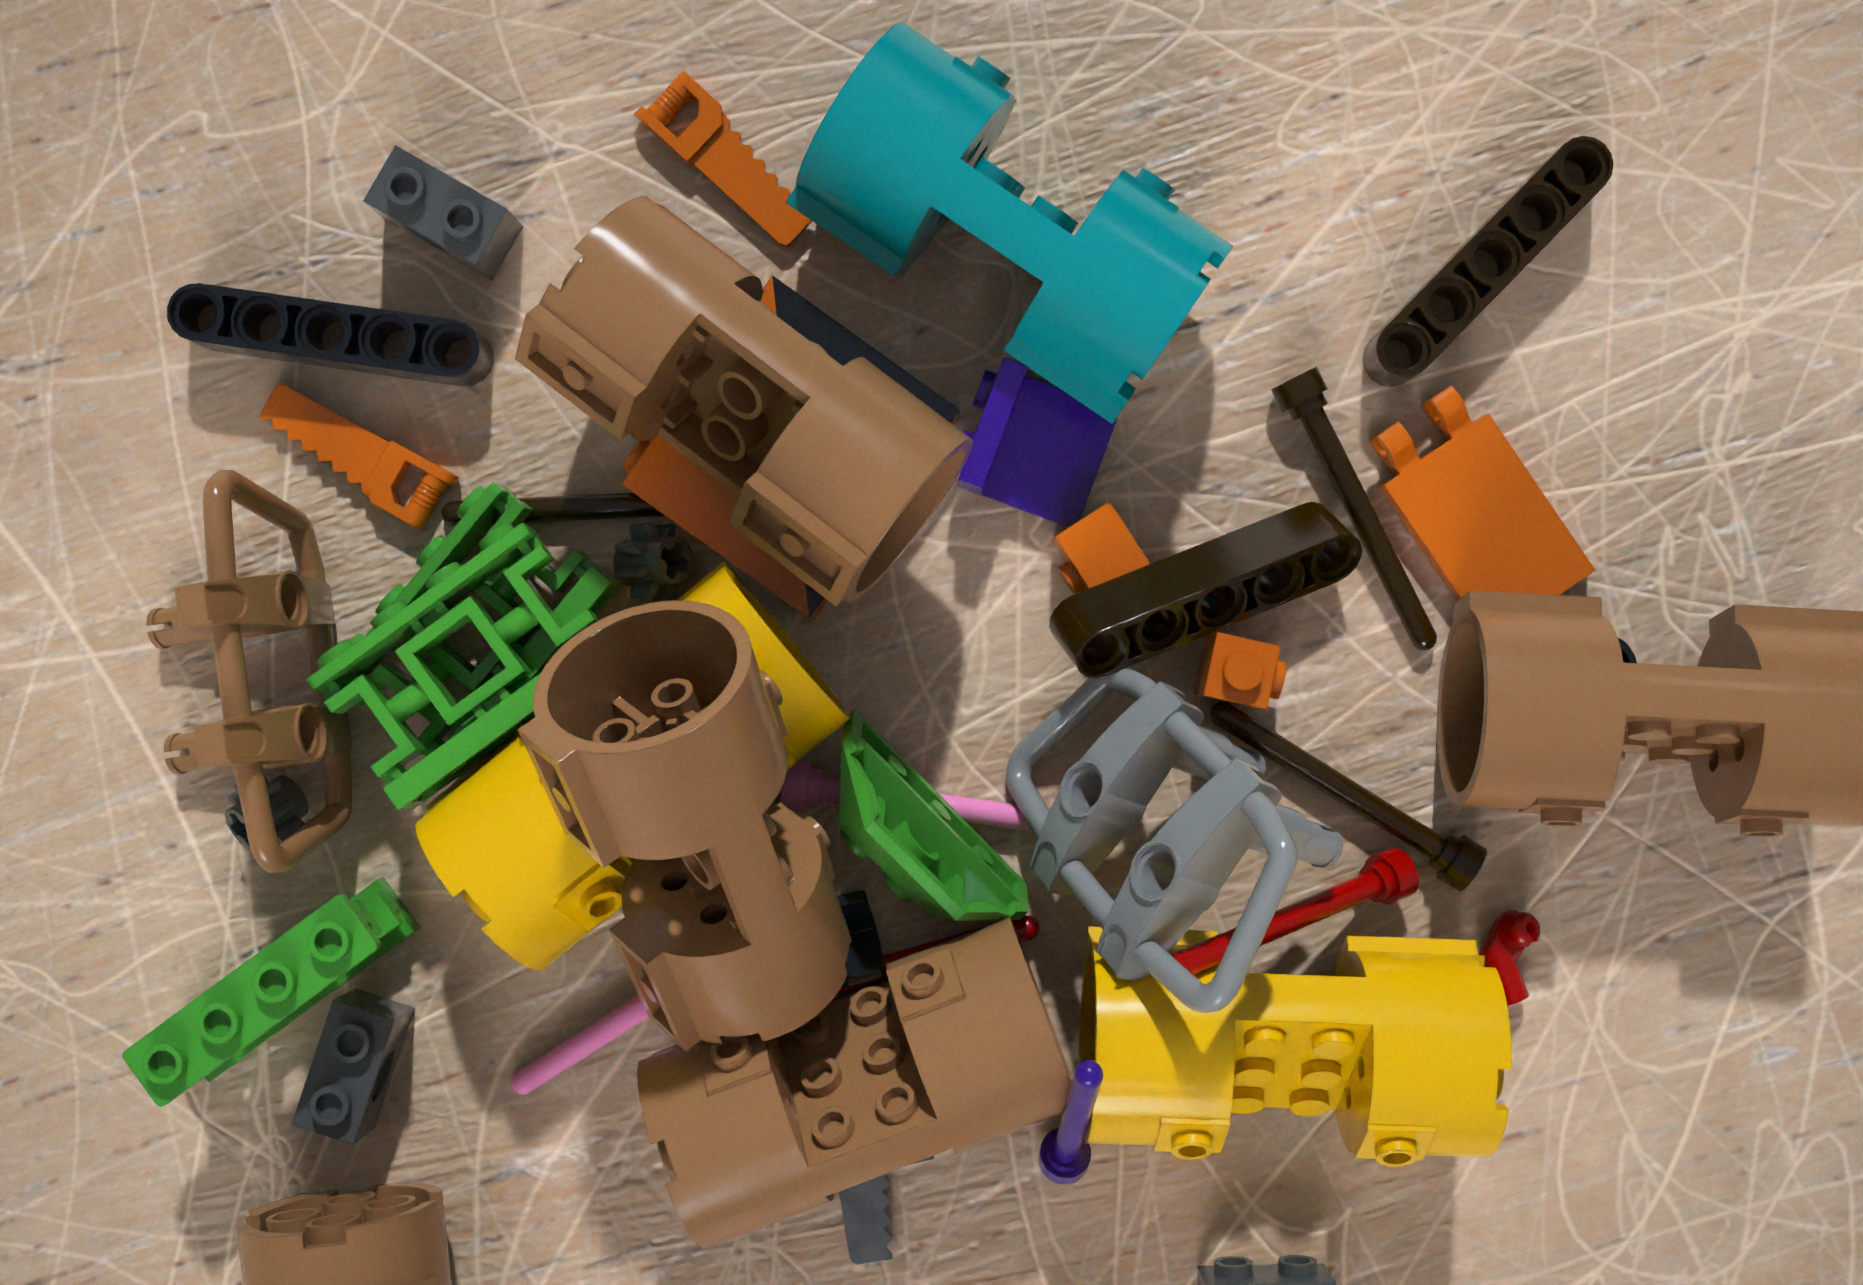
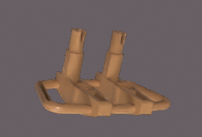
M220 470L208 479L203 492V519L208 581L174 587L177 607L152 609L147 616L146 626L164 624V626L172 625L170 629L147 632L152 644L159 649L213 640L223 720L193 726L194 732L169 735L165 740L164 752L189 750V755L166 758L165 762L169 770L177 775L209 768H233L252 854L264 870L273 874H283L292 870L349 820L352 809V776L349 750L352 749L348 712L346 711L344 714L331 713L324 703L326 699L321 692L314 691L316 705L308 702L252 711L242 638L306 628L312 674L321 669L317 664L319 657L335 646L332 630L335 618L331 589L326 583L324 566L315 532L308 517L302 511L238 472ZM231 500L287 532L298 574L292 570L236 578ZM324 757L325 808L279 844L264 770L314 763L322 760Z

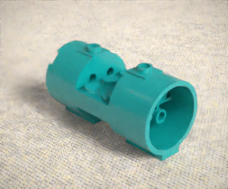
M901 22L894 25L869 50L833 101L806 151L797 175L796 186L785 203L896 277H904L913 261L926 249L948 219L976 236L1043 282L1004 351L1113 424L1136 389L1126 382L1129 375L1133 373L1143 380L1211 280V278L1200 272L1206 262L1218 269L1233 245L1169 201L1175 189L1143 167L1136 178L1122 170L1092 209L1076 234L1072 235L1079 224L1076 220L1039 195L1033 204L1029 206L1019 199L1026 187L987 160L1017 101L1011 93L1004 89L1011 78L979 56H977L972 66H969L905 23Z

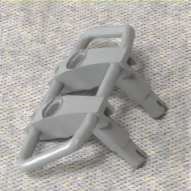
M1128 667L1104 677H1090L1015 747L1008 760L1006 768L1008 790L1037 838L1029 869L1036 873L1047 887L1048 892L1064 896L1075 895L1103 929L1096 952L1101 954L1110 965L1117 978L1137 981L1152 975L1191 1010L1200 1013L1219 1011L1231 1003L1238 994L1293 875L1297 859L1311 863V865L1318 868L1330 867L1338 861L1342 853V837L1338 832L1333 833L1335 828L1309 821L1299 811L1278 804L1282 797L1281 791L1273 784L1263 781L1266 771V763L1263 756L1258 755L1259 752L1253 749H1246L1231 743L1229 738L1220 733L1200 726L1204 719V714L1198 707L1187 703V696L1179 689L1161 681L1156 684L1149 677ZM1114 690L1136 700L1096 740L1080 761L1074 763L1066 771L1061 782L1060 791L1049 810L1031 780L1034 764ZM1174 768L1209 780L1179 808L1150 842L1145 843L1136 852L1131 862L1130 872L1114 901L1093 874L1127 832L1141 820L1147 805L1170 770ZM1248 848L1268 854V859L1217 971L1209 983L1203 984L1173 958L1169 952L1199 916L1215 903L1220 889Z

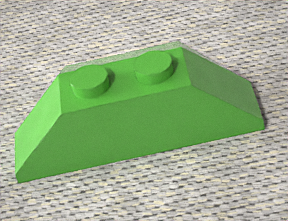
M856 709L852 710L849 713L851 719L844 724L842 735L839 806L840 833L852 852L862 859L869 856L885 872L884 877L891 890L905 902L913 900L927 915L954 921L1004 920L1009 917L1011 920H1019L1029 912L1027 883Z

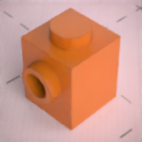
M1110 501L1056 535L1052 540L1065 561L1057 566V570L1073 595L1150 564Z
M1220 632L1206 635L1193 695L1249 708L1267 710L1269 698L1278 699L1280 697L1285 681L1286 662L1278 660L1281 646Z

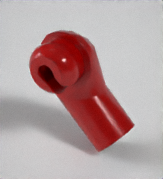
M1515 910L1506 911L1494 920L1479 955L1485 956L1484 967H1496L1504 988L1507 1006L1521 1002L1529 997V992L1518 968L1517 961L1525 947H1529L1532 942H1537L1540 936V926L1537 919L1528 912H1518Z

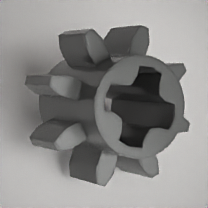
M654 523L630 525L631 539L625 540L622 543H616L614 547L616 549L613 559L615 577L624 585L631 587L630 598L632 599L652 598V600L676 598L674 584H680L691 577L693 559L690 545L682 538L675 536L676 526L674 524L655 525Z
M279 775L268 782L265 776L277 838L280 844L305 824L301 818L308 814L309 805L302 790L289 777ZM235 785V792L228 796V800L233 806L225 811V819L235 838L243 846L250 849L238 788Z

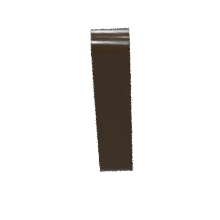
M1580 136L1572 138L1548 157L1370 339L1364 348L1362 358L1364 369L1368 376L1379 385L1393 387L1404 384L1424 371L1606 185L1612 176L1614 165L1612 154L1607 146L1594 137ZM1565 160L1573 161L1582 168L1585 175L1584 185L1575 184L1567 178L1563 167ZM1520 205L1530 206L1538 212L1542 222L1541 231L1530 230L1524 226L1519 217ZM1475 250H1484L1493 255L1498 265L1496 277L1486 276L1478 270L1474 261ZM1431 295L1444 296L1451 302L1454 308V318L1451 323L1441 322L1431 313L1429 306ZM1387 340H1399L1406 345L1411 356L1408 368H1396L1389 363L1384 351Z
M1317 502L1304 503L1071 595L1054 609L1050 617L1049 628L1054 638L1080 673L1091 678L1104 677L1341 581L1357 567L1362 555V546L1360 541L1324 505Z

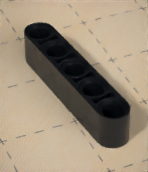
M201 283L187 284L179 288L171 296L167 306V320L173 331L188 341L217 352L455 386H473L483 381L490 373L494 363L493 351L489 342L466 323L454 319ZM215 304L217 317L214 324L209 329L200 332L198 328L200 312L206 306ZM278 313L280 316V328L277 334L267 341H262L259 329L262 321L268 315ZM341 321L344 326L342 341L337 347L324 350L322 346L324 330L328 325ZM405 330L408 339L405 351L394 359H386L384 355L386 339L391 333ZM459 339H468L471 344V354L468 361L458 368H448L446 352L449 346Z

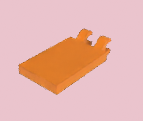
M1452 385L1445 390L1442 389L1420 404L1428 419L1434 424L1445 440L1421 458H1419L1410 435L1399 421L1392 426L1386 427L1369 439L1371 446L1393 475V477L1378 486L1456 602L1469 590L1561 595L1596 571L1490 414L1482 415L1471 422L1464 401Z

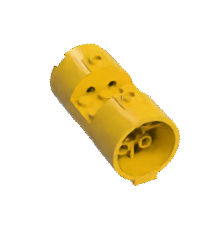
M725 561L677 599V601L701 602L718 607L730 613L745 628L759 668L772 678L782 695L783 702L778 708L788 734L784 737L788 752V770L851 719L843 704L812 663L762 605L756 595ZM519 733L491 752L426 806V814L415 823L416 834L421 848L453 898L460 893L469 907L482 920L487 922L482 926L481 930L509 956L530 969L543 971L622 907L623 884L635 859L621 855L604 868L564 833Z
M1088 926L1083 953L1079 1063L1085 1060L1097 1062L1103 1070V1080L1084 1136L1086 1144L1154 1146V1151L1172 1152L1174 1156L1181 1159H1202L1210 1156L1212 1153L1222 1152L1230 1128L1231 1112L1236 1114H1252L1261 1111L1263 1108H1290L1292 1113L1308 1117L1324 1114L1328 1110H1336L1342 1140L1346 1148L1350 1152L1355 1153V1158L1376 1159L1379 1164L1389 1167L1410 1165L1417 1160H1423L1425 1155L1487 1158L1491 1157L1498 1149L1506 1128L1509 1109L1506 1105L1496 1104V1099H1499L1502 1093L1504 1069L1512 1070L1511 1029L1501 978L1496 967H1484L1485 956L1478 955L1476 940L1346 936L1335 965L1336 976L1247 973L1238 994L1231 1003L1216 1012L1200 1013L1186 1007L1152 975L1137 981L1117 978L1110 965L1101 954L1096 952L1103 929L1101 927ZM1188 930L1169 954L1171 955L1218 935V932ZM1219 964L1194 976L1203 984H1207L1213 979Z

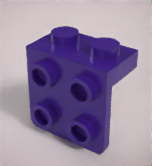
M1003 357L998 373L985 370L972 406L984 411L975 434L963 430V433L973 440V447L961 470L957 487L1056 524L1070 527L1081 519L1117 418L1111 424L1060 388L1025 376L1028 368L1026 365Z

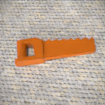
M684 71L672 81L665 91L662 92V95L647 109L641 106L634 113L635 117L687 166H694L782 247L790 246L813 222L785 203L790 196L789 189L777 186L778 178L776 174L765 172V162L761 159L753 158V148L742 144V137L739 132L730 130V120L724 114L721 104ZM693 99L699 105L698 116L677 138L666 126Z
M279 384L273 389L258 416L261 420H272L273 429L287 431V438L293 442L301 441L304 451L316 452L318 461L331 463L333 472L338 474L346 473L349 483L361 484L362 493L369 497L372 504L422 531L448 484L454 487L459 479L457 475L394 441L388 442L283 384ZM411 464L424 470L425 474L419 483V487L414 492V496H412L407 506L404 507L400 505L398 487Z

